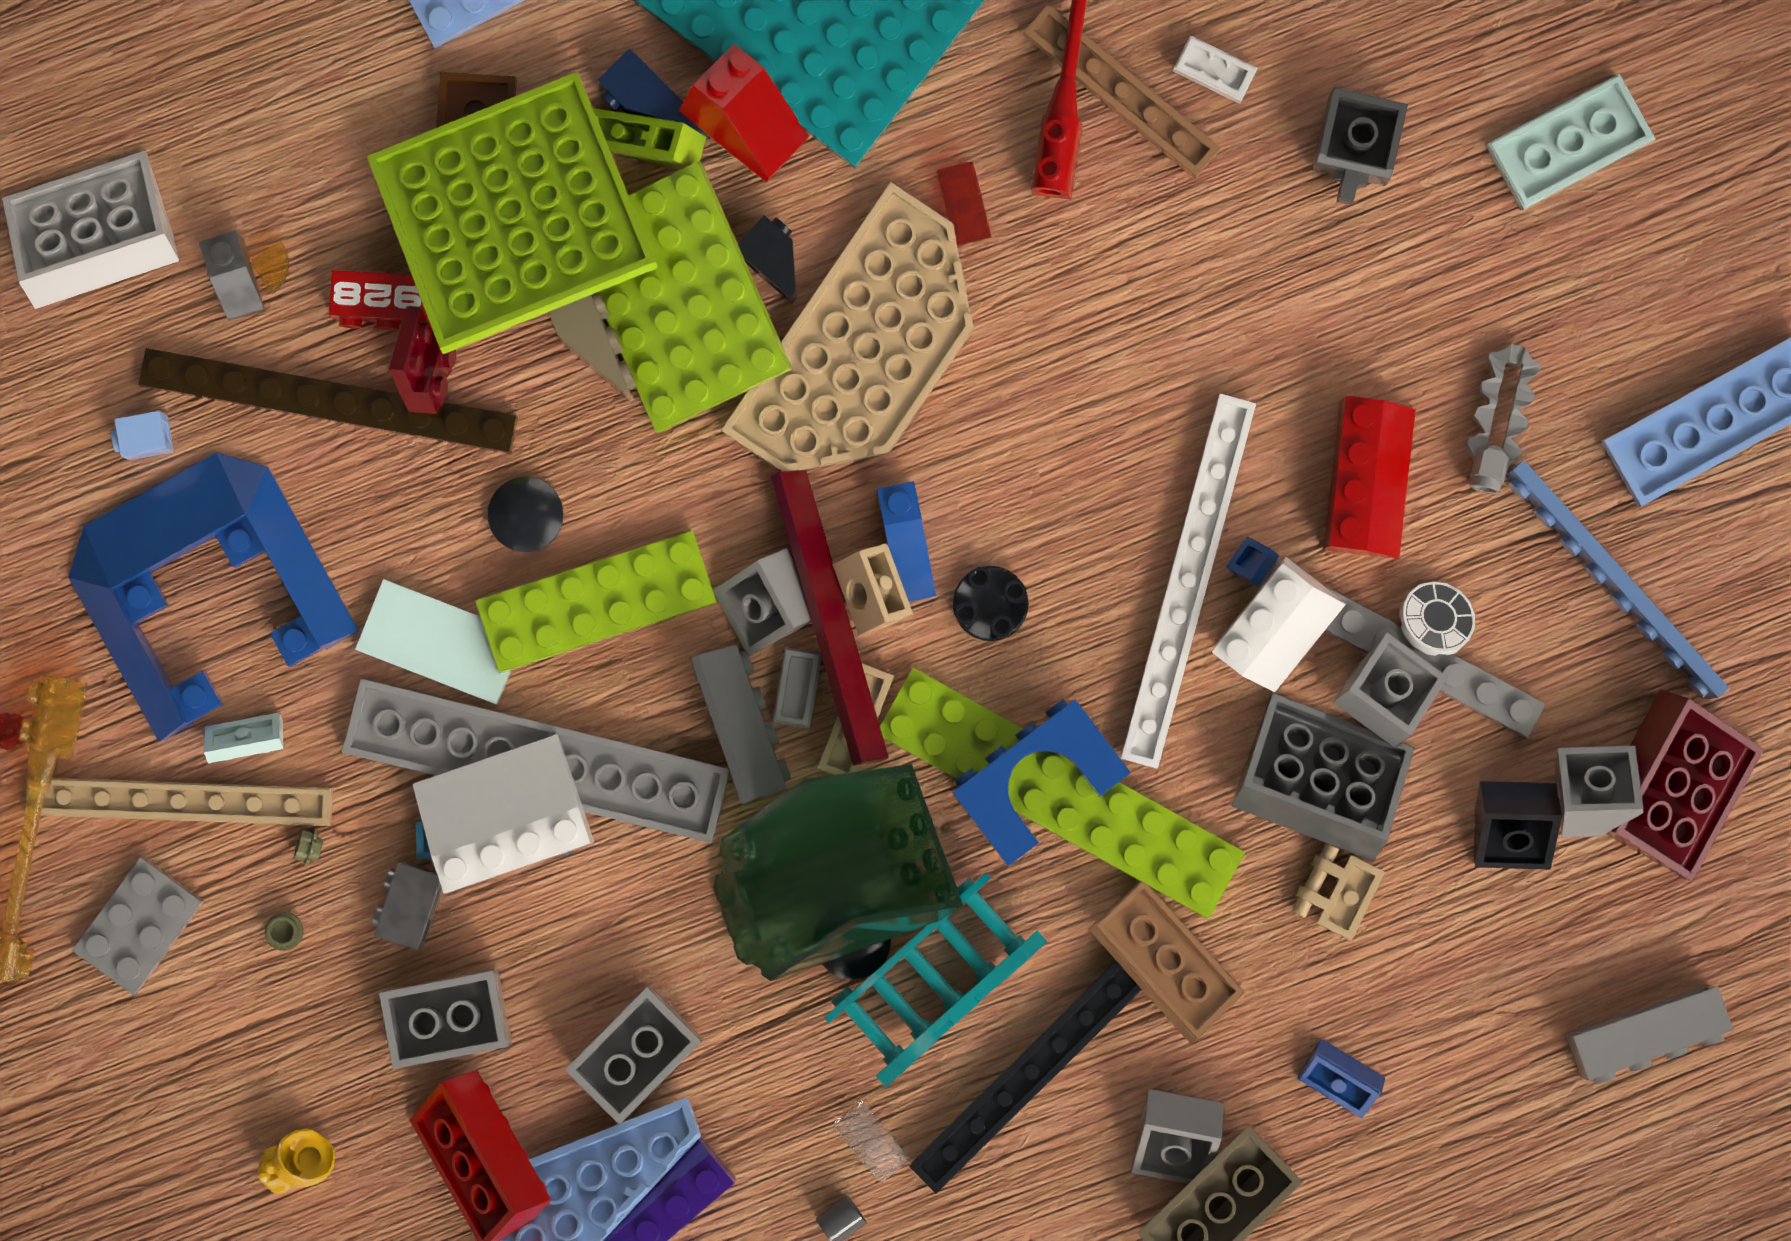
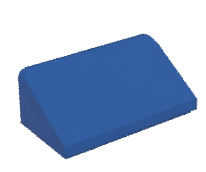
M1322 1039L1319 1040L1297 1076L1298 1080L1360 1118L1365 1116L1382 1093L1385 1078Z

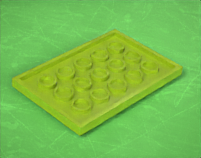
M698 161L629 195L658 268L599 291L610 316L606 318L609 326L612 325L623 350L621 354L631 370L636 388L655 432L659 433L792 370L704 166Z

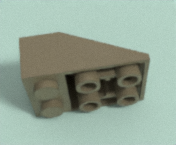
M594 293L550 311V318L563 344L628 401L634 399L630 389L637 386L626 361L619 362L617 354L622 353L623 350L612 325L605 326L603 319L610 316L600 293Z

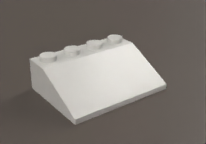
M146 151L2 198L18 281L35 309L179 261L173 232Z
M558 734L413 784L430 854L444 894L595 843Z

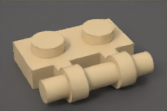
M1326 843L1320 856L1315 855L1311 866L1314 868L1305 886L1300 885L1295 895L1298 897V900L1292 911L1306 918L1311 906L1314 905L1322 909L1316 924L1352 941L1385 872L1352 855L1348 856L1342 868L1333 863L1339 849ZM1327 874L1337 878L1328 899L1318 894Z

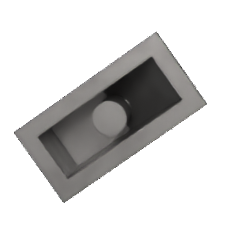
M232 231L200 241L199 245L209 278L227 319L230 321L265 310L244 239L236 231Z

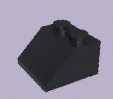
M1480 781L1475 805V868L1551 870L1562 819L1556 783Z

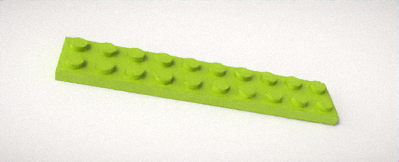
M912 668L880 726L884 739L956 779L971 768L976 774L989 765L984 758L1001 745L1006 750H1009L1019 742L1015 735L1023 729L915 668ZM1040 751L1025 756L1014 767L1009 778V799L1012 807L1018 814L1133 878L1144 882L1151 888L1207 919L1211 917L1246 853L1120 782L1098 797L1074 764L1066 757L1055 752Z

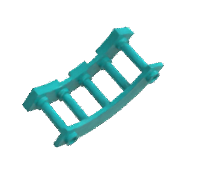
M987 873L975 883L970 877L952 892L957 897L954 902L858 988L852 991L847 986L831 1001L835 1008L824 1017L825 1020L830 1023L840 1013L845 1011L884 1055L882 1060L887 1066L876 1077L885 1087L909 1068L944 1033L958 1023L994 988H997L1048 942L1038 930L1026 940L1021 935L1017 937L977 891L991 879ZM964 902L973 909L1006 946L1004 951L1008 956L997 966L992 961L988 963L948 919ZM935 928L940 931L977 973L975 978L979 982L965 995L959 990L955 992L915 947ZM903 957L944 1001L942 1006L946 1009V1012L933 1024L928 1019L923 1021L883 976ZM871 986L912 1030L910 1035L914 1038V1041L905 1049L900 1044L895 1046L856 1002V999Z

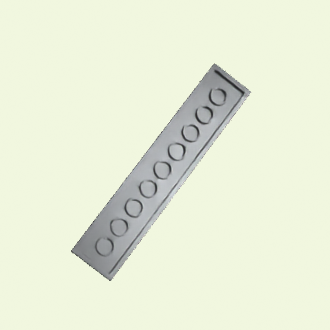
M360 679L342 753L437 776L558 734L584 812L713 843L730 774L728 768L365 679Z

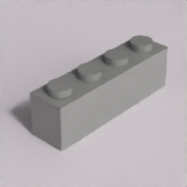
M1707 985L1568 1033L1566 1037L1581 1078L1586 1080L1593 1079L1594 1084H1599L1616 1078L1615 1071L1629 1067L1631 1072L1653 1065L1652 1058L1664 1054L1666 1059L1682 1056L1689 1052L1687 1046L1701 1042L1703 1047L1717 1044L1725 1040L1723 1034L1734 1030L1719 987Z

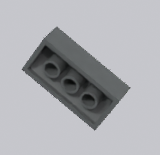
M732 645L691 657L741 804H748L787 790L785 782L792 778L785 758L779 760L776 758L773 745L779 744L772 722L765 724L760 710L767 707L760 687L752 688L747 675L754 672L747 650L739 652L738 646Z

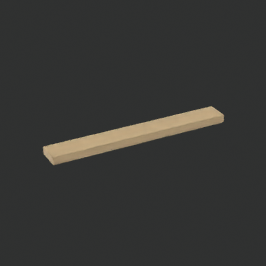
M27 777L25 815L332 826L333 788Z

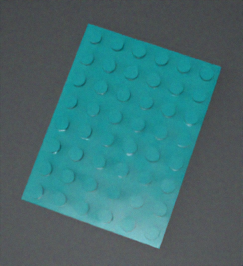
M986 0L633 1L714 62L733 44H736L764 67L798 118V123L806 132L856 169Z

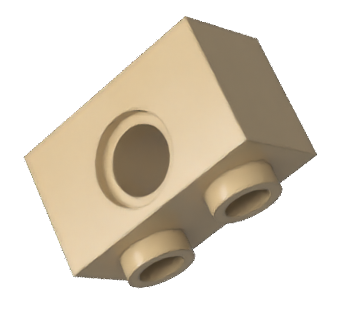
M887 543L860 550L833 564L858 635L886 628L913 615Z

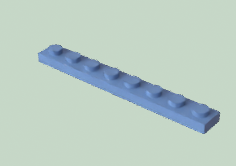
M1525 460L1518 463L1506 474L1512 480L1509 482V486L1514 493L1523 500L1528 498L1537 508L1534 511L1537 518L1546 527L1550 528L1553 526L1562 536L1560 543L1571 555L1576 556L1578 554L1588 566L1585 567V570L1589 576L1600 585L1603 582L1613 592L1611 599L1615 605L1625 613L1628 611L1632 613L1639 621L1636 624L1638 630L1648 640L1653 641L1655 639L1664 649L1662 652L1664 659L1676 670L1681 668L1690 678L1687 683L1698 696L1715 699L1719 698L1729 689V686Z

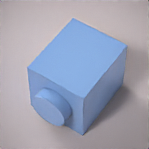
M161 411L115 419L116 429L111 431V438L114 450L120 452L121 457L127 460H135L174 452L168 416Z

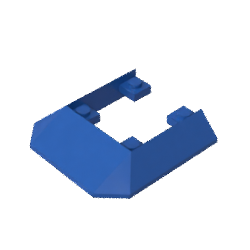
M214 453L83 526L68 578L158 742H162L193 725V722L224 705L205 671H201L173 687L138 624L169 606L152 572L214 537L218 539L233 568H238L265 552L269 556L301 614L300 617L270 633L288 667L298 664L323 649L327 650L359 632L358 627L267 466Z

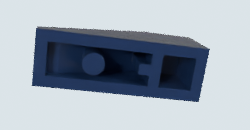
M631 49L626 51L597 80L600 88L603 90L599 96L612 110L615 111L620 107L627 114L685 123L706 136V140L710 137L679 112L683 101Z

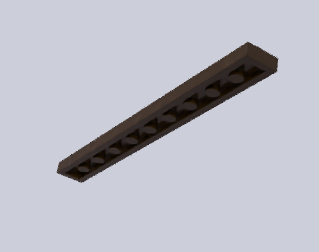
M149 348L145 349L138 384L141 387L507 454H511L518 420L516 415L445 402L438 409L437 414L408 412L401 395Z

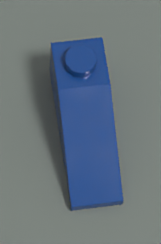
M914 481L878 488L877 496L887 545L908 601L936 597Z

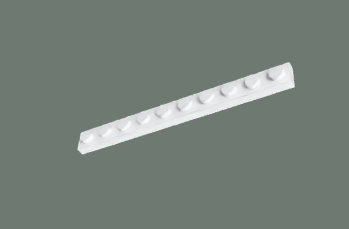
M1224 394L1218 395L1120 759L1158 769L1256 403Z

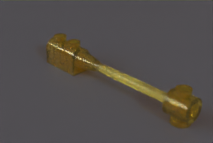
M41 674L39 682L31 681L27 703L35 704L32 719H23L19 741L27 742L28 789L30 791L2 931L0 932V981L20 982V978L28 979L30 975L34 949L26 948L27 943L17 935L45 792H48L58 758L71 759L74 757L88 687L87 682Z

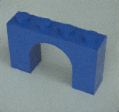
M1062 699L1045 712L1050 719L1038 728L1034 722L1030 723L1015 735L1019 740L1017 744L1009 750H1006L1001 745L984 758L989 764L977 774L971 768L954 781L958 788L952 794L1007 866L1011 865L1039 843L1016 813L1009 799V778L1014 767L1021 759L1029 754L1040 751L1058 753L1074 764L1098 797L1102 796L1131 773L1076 700L1067 704Z

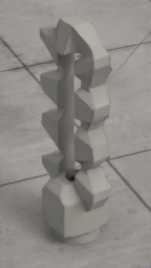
M1511 344L1500 352H1489L1487 354L1486 361L1493 378L1482 381L1479 388L1480 395L1487 400V405L1477 407L1472 417L1482 431V434L1470 437L1466 442V447L1473 459L1470 487L1481 492L1500 493L1508 467L1518 460L1522 454V450L1512 438L1527 429L1528 419L1520 410L1521 408L1528 407L1534 399V392L1526 384L1540 371L1541 364L1532 360L1525 347ZM1506 363H1508V366H1521L1505 431V439L1501 448L1496 445H1487L1504 376V368Z

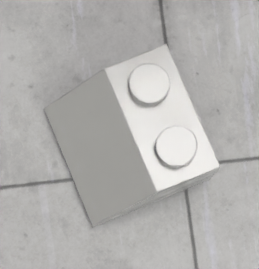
M788 548L757 560L713 590L744 650H747L749 656L812 622L797 567Z
M1386 632L1351 673L1333 703L1395 747L1413 734L1448 677Z
M1635 746L1557 748L1555 783L1557 784L1562 811L1560 824L1562 837L1602 836L1643 814L1644 808Z
M1149 1089L1141 1115L1131 1173L1189 1184L1217 1155L1222 1138L1224 1103Z

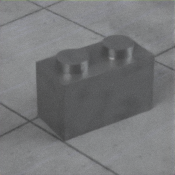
M398 862L396 868L391 867L384 883V889L389 890L385 904H378L372 919V926L377 927L374 936L417 950L423 949L441 896L442 887L436 872L405 862Z

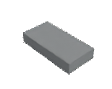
M784 648L773 723L810 729L822 659L821 653Z

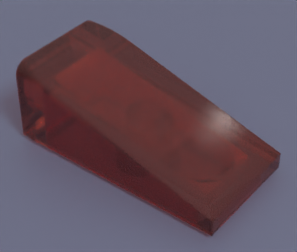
M973 161L937 170L938 185L947 218L954 225L957 247L992 238Z

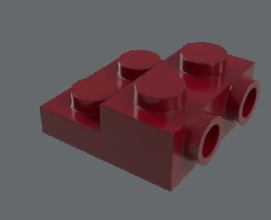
M406 306L389 371L408 412L437 414L438 409L442 406L447 396V377L451 374L452 368L455 365L456 350L443 354L431 324L427 322L422 308Z

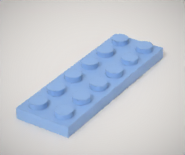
M1791 337L1601 442L1638 508L1791 424Z

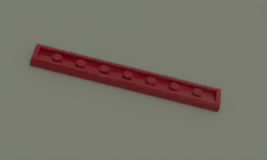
M807 470L778 472L771 476L852 764L856 766L881 762L888 759L889 756L838 578L833 567L832 557Z

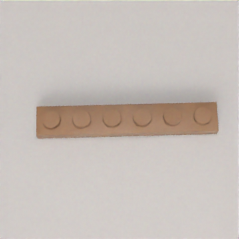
M1047 4L1027 27L1023 36L1062 67L1069 21ZM1082 32L1075 79L1196 179L1219 152L1220 147Z

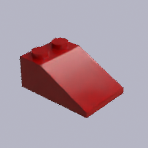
M733 44L692 85L679 109V112L766 183L809 138L806 130L799 124L798 118L764 67L736 44Z

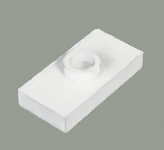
M1191 35L1173 69V72L1239 104L1257 71V67Z

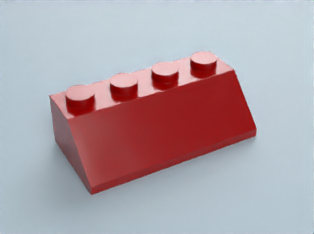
M1347 395L1340 401L1323 550L1399 559L1416 409L1386 400Z
M478 1070L441 1082L411 1117L410 1122L477 1241L502 1240L535 1219L552 1200L547 1193L545 1184L539 1179L528 1159L526 1151L519 1144L507 1118L502 1114L491 1095L490 1088L484 1083Z

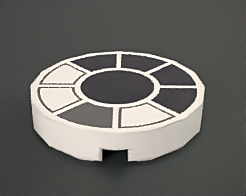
M1432 581L1418 585L1408 593L1399 609V618L1401 616V629L1404 637L1414 648L1427 655L1437 656V654L1450 655L1456 653L1466 645L1475 630V613L1470 601L1460 590L1447 583Z

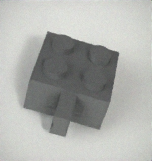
M1333 88L1328 97L1312 170L1333 174L1332 180L1340 182L1336 202L1352 205L1357 186L1366 187L1367 182L1386 186L1390 181L1408 104Z

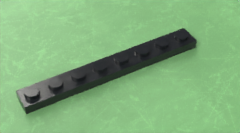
M1115 961L912 1161L909 1167L937 1194L1142 991L1140 986Z

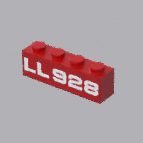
M332 270L329 316L334 321H339L340 327L357 329L362 328V323H377V329L398 331L399 325L402 324L406 306L421 307L427 322L430 323L412 275Z

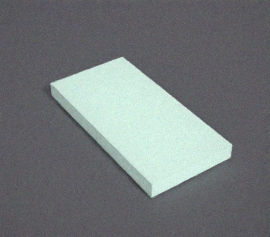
M1617 74L1489 142L1486 147L1518 206L1523 211L1653 142L1655 137L1621 75Z
M383 579L355 650L498 705L511 670L499 674L481 617Z

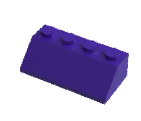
M700 1137L604 1241H668L735 1183L736 1177L704 1139Z

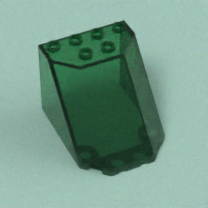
M912 764L806 778L721 839L719 854L724 861L722 873L715 874L713 889L720 903L729 936L732 938L737 959L746 965H755L761 969V975L770 981L789 976L938 922L963 907L958 888L953 879Z

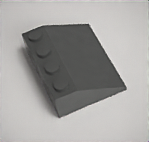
M1272 693L1242 771L1231 806L1374 861L1388 841L1415 747L1402 742L1393 747L1371 730Z

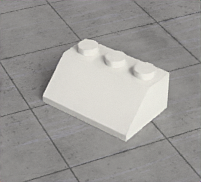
M1285 557L1215 644L1212 653L1243 677L1275 692L1346 603Z

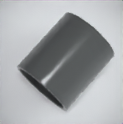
M847 1195L816 1217V1221L830 1241H844L867 1224L861 1212Z

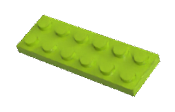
M693 531L475 600L499 674L717 603Z

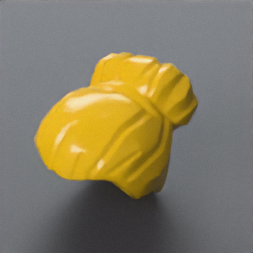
M310 1129L296 1130L286 1135L278 1145L270 1146L264 1150V1154L259 1161V1174L257 1177L271 1192L276 1194L285 1193L291 1187L313 1186L324 1181L330 1175L335 1164V1150L332 1144L318 1132Z

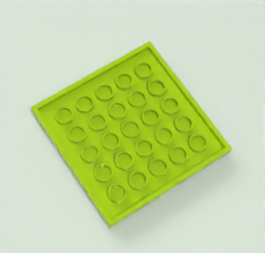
M578 71L367 156L434 335L443 354L658 268Z

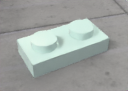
M280 712L205 726L204 754L208 763L283 749V721Z

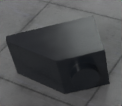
M763 215L738 243V246L747 266L793 304L797 299L794 246L793 240L789 237L792 231L778 218L775 217L771 221Z

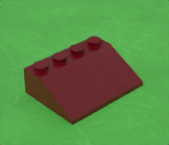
M1660 689L1630 746H1635L1644 808L1643 814L1606 834L1679 876L1693 882L1764 749L1691 699Z

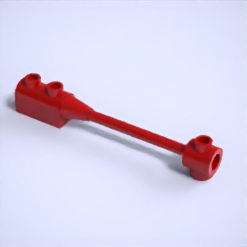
M1072 0L1060 79L1057 80L1046 114L1042 116L1031 187L1035 196L1072 200L1083 128L1078 119L1075 75L1087 0Z

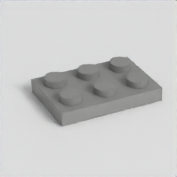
M140 857L72 951L132 995H137L203 905L204 901L147 859Z

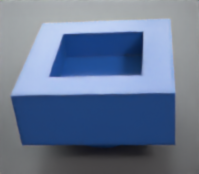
M1247 536L1226 568L1236 576L1259 587L1279 558V555L1273 549Z

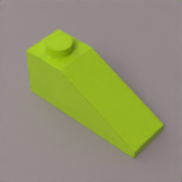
M593 108L611 153L681 170L697 161L700 162L707 137L685 123Z

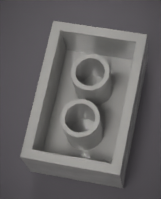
M498 969L379 993L393 1069L505 1048L512 1045Z
M649 985L565 1071L620 1125L704 1039Z

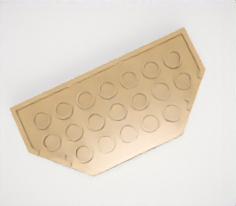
M890 182L782 340L781 344L792 370L748 390L721 431L781 472L807 470L889 454L974 328L953 223Z

